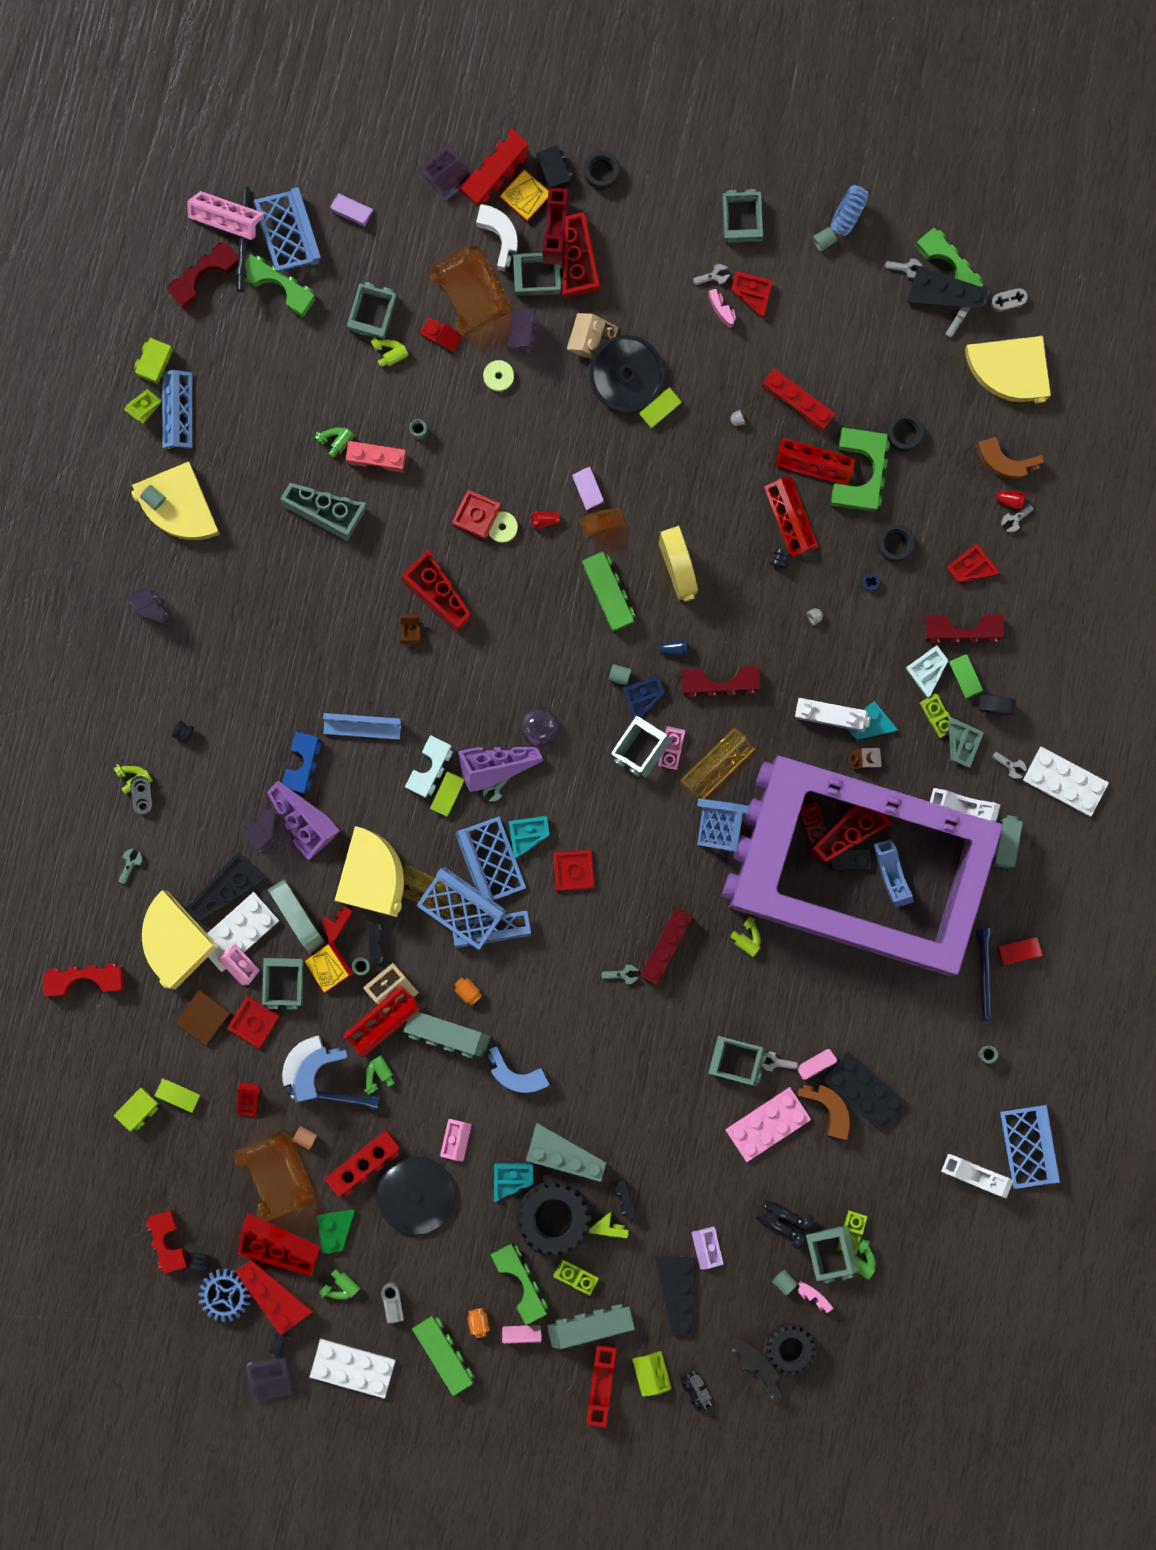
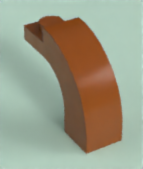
M997 437L980 441L976 445L984 465L994 474L1006 479L1026 478L1028 476V469L1029 472L1036 471L1044 463L1042 455L1022 461H1014L1007 458L1000 449Z
M803 1085V1089L798 1088V1096L817 1100L827 1108L830 1122L826 1135L847 1140L850 1120L848 1110L842 1099L834 1091L821 1085L818 1086L817 1092H814V1087Z

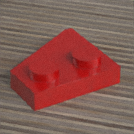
M736 271L731 291L758 315L764 317L773 281Z
M978 544L974 545L946 567L958 583L994 576L999 573Z

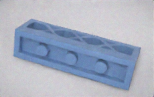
M171 370L162 373V448L168 449L173 447L192 448L191 372ZM179 376L186 377V385L184 387L179 382ZM181 394L186 399L184 406L180 403ZM181 413L186 417L184 425L180 421ZM181 432L186 436V443L180 442Z
M324 713L323 734L400 740L401 719Z
M522 911L505 914L501 920L505 921L508 925L501 931L494 928L495 932L490 934L485 943L531 936L528 912ZM524 916L525 927L517 928L512 924L516 917ZM493 917L482 918L483 923L487 926H491L487 922H494L495 920ZM479 919L469 920L470 925L474 924L471 929H474L480 923ZM466 921L456 922L457 927L465 926L467 928ZM452 931L455 948L473 946L463 938H457V934ZM472 931L476 934L472 935V939L479 944L483 938L482 934Z

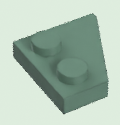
M949 718L950 759L970 768L984 732L956 719Z

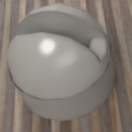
M741 410L731 415V422L735 426L746 424Z
M815 608L807 612V617L813 625L821 622L823 613L820 609Z

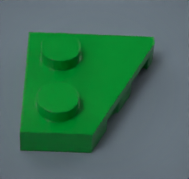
M354 1209L317 1215L323 1254L343 1251L355 1212Z

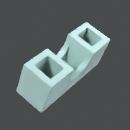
M430 735L422 754L432 760V768L426 773H419L413 770L405 788L425 798L428 795L432 796L436 788L434 782L436 778H441L445 769L442 766L445 760L449 761L452 756V746Z

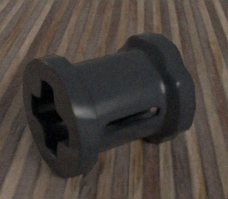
M275 1332L273 1346L269 1349V1352L285 1356L287 1342L291 1337Z

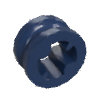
M873 573L867 574L862 580V586L867 591H875L880 584L879 577ZM874 578L876 586L871 585L868 587L866 579Z

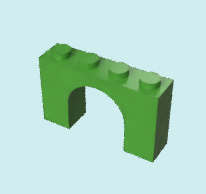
M848 428L841 429L838 450L865 455L872 463L873 476L868 483L862 486L834 484L830 506L876 512L877 507H881L882 496H879L880 488L883 489L885 477H882V470H886L887 459L884 456L885 451H889L890 446L887 434Z

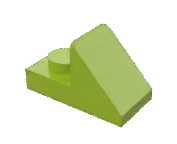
M147 389L129 402L124 410L136 420L145 423L162 401Z
M611 1211L589 1229V1233L628 1237V1229H624L625 1225L613 1224V1227H609Z

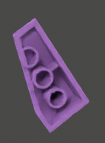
M476 747L458 751L464 781L470 792L490 788L543 761L537 747H513L511 750H501V747H494V750H483V747Z
M275 782L267 792L277 812L283 815L286 824H284L286 829L291 830L295 838L293 840L295 846L307 860H310L331 842L340 831L328 816L281 782Z

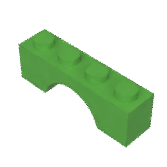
M933 228L917 241L915 247L926 260H945L953 267L955 278L983 287V280L979 274H974L971 271V266L967 260L959 257L957 249L952 244L949 245L947 243L945 235L940 230L937 231Z
M250 255L246 261L247 278L245 281L254 287L267 282L282 286L287 293V308L304 318L316 300L313 295L314 291L307 286L302 288L293 277L282 275V271L276 272L274 265L272 267L268 266L262 257Z
M511 1243L491 1253V1257L499 1272L512 1273L521 1280L524 1287V1296L517 1309L525 1325L547 1315L546 1309H548L544 1298H539L537 1294L539 1288L535 1281L531 1282L528 1276L531 1272L526 1263L522 1264L519 1258L522 1254L518 1246L514 1247Z

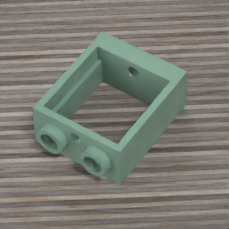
M750 189L743 193H738L736 190H729L723 193L724 243L762 241L761 192ZM755 201L757 229L729 230L728 203Z
M542 253L513 254L515 296L561 294L563 276L560 277V269H563V260L562 265H555L556 287L523 288L521 263L543 262Z
M359 283L347 323L348 331L385 340L397 299L396 293L392 289L385 287L383 289L375 288L376 285L372 283ZM364 293L390 300L382 328L356 321Z
M636 716L611 754L616 758L614 762L623 768L626 765L635 776L639 777L642 775L646 778L672 740L667 734ZM642 730L659 742L640 768L623 756Z
M1007 815V817L998 822L1003 825L991 866L1011 869L1015 867L1023 821H1018V817Z
M264 958L262 1005H267V1009H278L279 1005H286V1009H298V1006L303 1005L304 959ZM270 966L298 967L297 1001L269 1000Z
M718 1036L709 1074L755 1086L756 1082L759 1083L762 1071L759 1070L761 1063L764 1064L767 1053L764 1052L765 1048ZM726 1044L758 1051L751 1079L720 1072Z
M848 1225L812 1232L806 1235L817 1281L823 1280L824 1283L835 1281V1277L840 1276L842 1279L852 1278L853 1274L859 1271ZM840 1237L847 1269L824 1273L817 1241Z

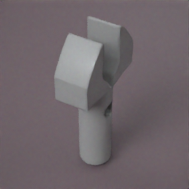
M910 258L907 264L887 261L885 264L886 269L904 271L907 274V279H914L916 272L909 268L914 266L917 268L918 266L922 267L917 259Z
M718 264L714 265L712 273L695 277L693 281L695 285L715 280L721 285L728 280L730 274L723 277L719 276L718 273L727 270V267Z
M962 307L946 332L948 337H953L971 307Z
M1028 504L1014 516L1007 513L1002 518L1001 527L1008 521H1014L1012 527L1006 532H1016L1020 528L1018 525L1019 521L1033 510V506Z
M998 752L993 754V759L1009 769L1008 776L1010 778H1022L1021 775L1015 772L1014 768L1019 767L1024 772L1027 771L1025 763L1020 759L1017 762H1012Z
M767 1052L766 1058H771L774 1063L770 1065L761 1063L766 1071L773 1072L775 1067L794 1070L798 1067L797 1062L778 1059L775 1056V1052Z

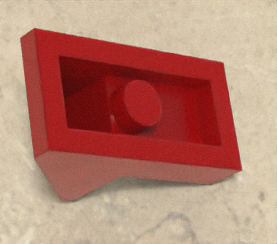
M430 317L420 332L421 336L453 353L462 338V335L445 323L443 325Z
M347 907L344 910L340 909L335 917L337 919L336 923L322 916L329 942L335 943L351 917L352 910Z
M239 1083L237 1115L257 1116L260 1096L259 1085Z

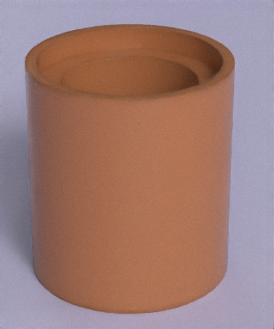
M300 1126L292 1141L310 1150L317 1138V1134Z

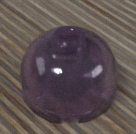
M536 708L524 716L521 723V732L524 739L536 747L551 744L557 737L559 723L551 711L544 708Z

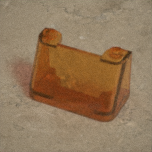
M463 245L428 268L432 281L444 286L459 316L456 319L455 327L461 335L469 334L511 312L510 304L483 251L478 246Z
M286 1130L233 1151L236 1164L242 1168L248 1167L262 1200V1203L257 1206L256 1213L258 1218L267 1222L315 1201L313 1187L296 1146L292 1141L293 1139Z

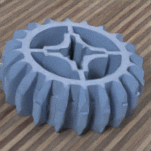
M853 185L848 189L832 219L831 229L835 233L846 236L851 232L868 198V192L864 188Z
M220 1269L216 1270L217 1277L213 1273L209 1274L211 1281L208 1278H204L203 1281L207 1286L200 1285V1288L205 1290V1292L198 1293V1296L204 1297L199 1303H206L207 1306L202 1308L203 1311H206L208 1308L211 1310L207 1315L208 1317L215 1313L214 1320L216 1321L219 1319V1316H222V1322L226 1321V1316H228L230 1321H233V1314L237 1318L241 1316L238 1310L241 1312L246 1311L242 1305H250V1302L246 1301L245 1298H251V1294H245V1291H248V1289L244 1288V1284L239 1280L238 1276L234 1277L235 1270H232L231 1274L228 1275V1269H224L222 1275ZM227 1279L234 1282L235 1285L227 1288L219 1280ZM214 1284L217 1296L211 1301L209 1293ZM239 1289L240 1301L236 1307L232 1296ZM222 1290L223 1292H229L230 1290H233L231 1293H229V1296H227L229 1297L228 1300L226 1298H223L217 1301V1299L221 1297L220 1295H222ZM225 1303L231 1310L222 1311L217 1309L215 1305Z

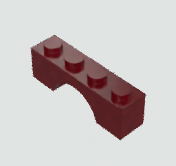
M549 188L546 232L542 248L543 264L562 265L565 218L568 210V189Z
M226 241L215 245L209 255H203L198 260V264L194 267L190 266L183 272L184 275L181 278H176L169 283L167 288L169 294L183 310L198 299L196 286L202 275L209 271H221L228 274L238 266L239 256Z
M1003 614L983 615L979 624L969 630H961L954 627L948 621L946 615L925 616V640H930V643H941V640H949V643H961V640H968V643H979L980 640H987V643H998L1004 637Z
M759 666L739 667L735 677L724 683H716L709 680L704 675L702 669H682V692L687 694V697H698V694L706 693V696H718L717 693L725 692L726 696L737 695V692L752 695L760 690Z
M675 908L640 977L655 985L658 984L693 916Z

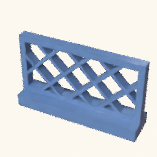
M299 187L293 188L289 192L254 200L256 211L264 213L266 217L260 223L276 272L307 264H319L321 257ZM288 198L289 206L287 210L277 205L280 199ZM268 203L273 206L269 214L261 210L260 204ZM275 208L284 212L281 220L271 216ZM286 215L294 218L295 223L292 227L283 222ZM268 219L278 223L275 231L267 228L266 222ZM280 225L290 230L286 238L276 233ZM292 232L300 236L301 240L298 245L288 240ZM274 236L284 241L280 249L272 245L271 241ZM286 243L295 247L292 255L282 251ZM297 250L305 253L307 259L300 261L294 255ZM279 254L289 258L287 264L279 266L277 261Z
M698 798L697 806L703 807L697 845L737 851L742 813L749 814L750 806Z
M500 817L461 829L455 833L474 886L478 891L493 901L526 889ZM495 822L499 828L496 836L486 831L489 824ZM477 830L482 832L479 842L471 839L470 831ZM485 834L495 838L491 848L481 844ZM497 840L505 844L506 848L503 854L493 849ZM479 846L489 850L485 860L477 855ZM491 852L501 856L498 866L488 862ZM504 858L512 863L510 872L500 868ZM486 864L496 868L492 878L484 874L483 870ZM498 870L508 874L504 884L494 880ZM510 876L518 879L519 887L511 888L507 886ZM493 882L503 887L500 894L495 896L492 895L490 890Z
M442 867L416 906L480 950L507 911L446 867ZM439 880L446 885L447 892L437 894L436 884ZM451 893H459L462 903L452 905ZM447 894L449 905L439 907L437 896ZM434 897L436 908L429 909L423 903L427 898ZM463 905L465 917L455 918L453 907ZM466 905H476L478 914L468 916ZM450 908L452 919H443L440 909ZM490 915L495 920L491 926L484 927L482 916ZM479 916L481 928L471 929L469 918ZM466 919L467 930L460 931L457 929L456 920ZM481 930L483 938L479 944L472 939V931Z
M1047 1104L1000 1112L1013 1189L1059 1183L1060 1178ZM1036 1111L1037 1119L1033 1125L1023 1119L1027 1112ZM1017 1113H1024V1114L1022 1115V1117H1020ZM1014 1114L1019 1118L1014 1128L1006 1123L1005 1115ZM1021 1120L1031 1127L1025 1136L1015 1130ZM1037 1122L1039 1130L1036 1127H1034ZM1007 1127L1011 1129V1132L1009 1133V1135H1008V1129H1007ZM1032 1129L1040 1133V1139L1036 1144L1026 1138ZM1013 1131L1023 1138L1017 1147L1009 1141ZM1024 1140L1034 1146L1028 1155L1018 1149ZM1040 1141H1041L1042 1149H1041L1039 1146H1037V1145L1040 1143ZM1035 1148L1043 1152V1159L1040 1163L1030 1157ZM1016 1151L1026 1157L1020 1166L1013 1162L1012 1156ZM1027 1159L1038 1165L1032 1174L1022 1168ZM1043 1161L1045 1162V1168L1041 1165ZM1039 1167L1046 1171L1047 1180L1039 1181L1033 1176ZM1021 1170L1029 1178L1025 1183L1017 1184L1016 1175Z

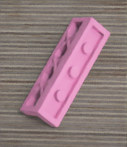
M201 191L187 201L188 218L251 240L256 236L255 225L264 218V213Z

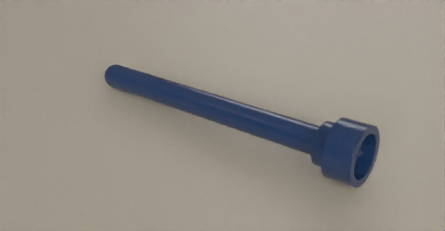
M992 928L977 929V936L981 940L984 1019L990 1021L992 1019L989 940H991L993 934Z
M293 1087L286 1089L288 1095H294ZM316 1091L317 1097L315 1099L363 1105L370 1111H377L379 1096L370 1095V1097L362 1098Z

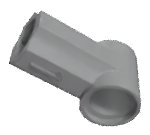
M393 1282L386 1283L383 1286L381 1296L384 1302L387 1323L402 1321L404 1317L399 1287ZM393 1288L396 1291V1295L389 1297L386 1295L385 1290Z

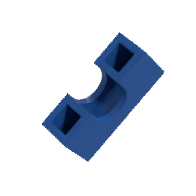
M295 732L291 751L301 754L304 763L298 770L286 769L282 783L293 792L306 794V790L310 791L312 780L309 779L310 774L315 771L317 761H314L315 754H319L322 744L319 742L318 737Z

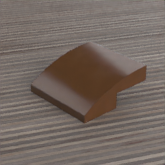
M199 990L175 1023L204 1045H207L231 1012L202 990Z

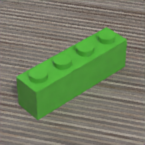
M600 552L582 560V565L612 632L633 624V618L636 617L632 607L628 608L625 602L628 598L624 589L620 591L618 586L620 580L616 572L612 573L610 568L612 562L609 555L605 556L603 552Z
M432 1315L414 1326L412 1330L449 1391L454 1396L473 1384L472 1378H474V1375L469 1367L465 1369L462 1364L464 1359L459 1351L455 1352L451 1346L454 1342L449 1334L445 1335L442 1331L444 1326L438 1317L434 1318Z

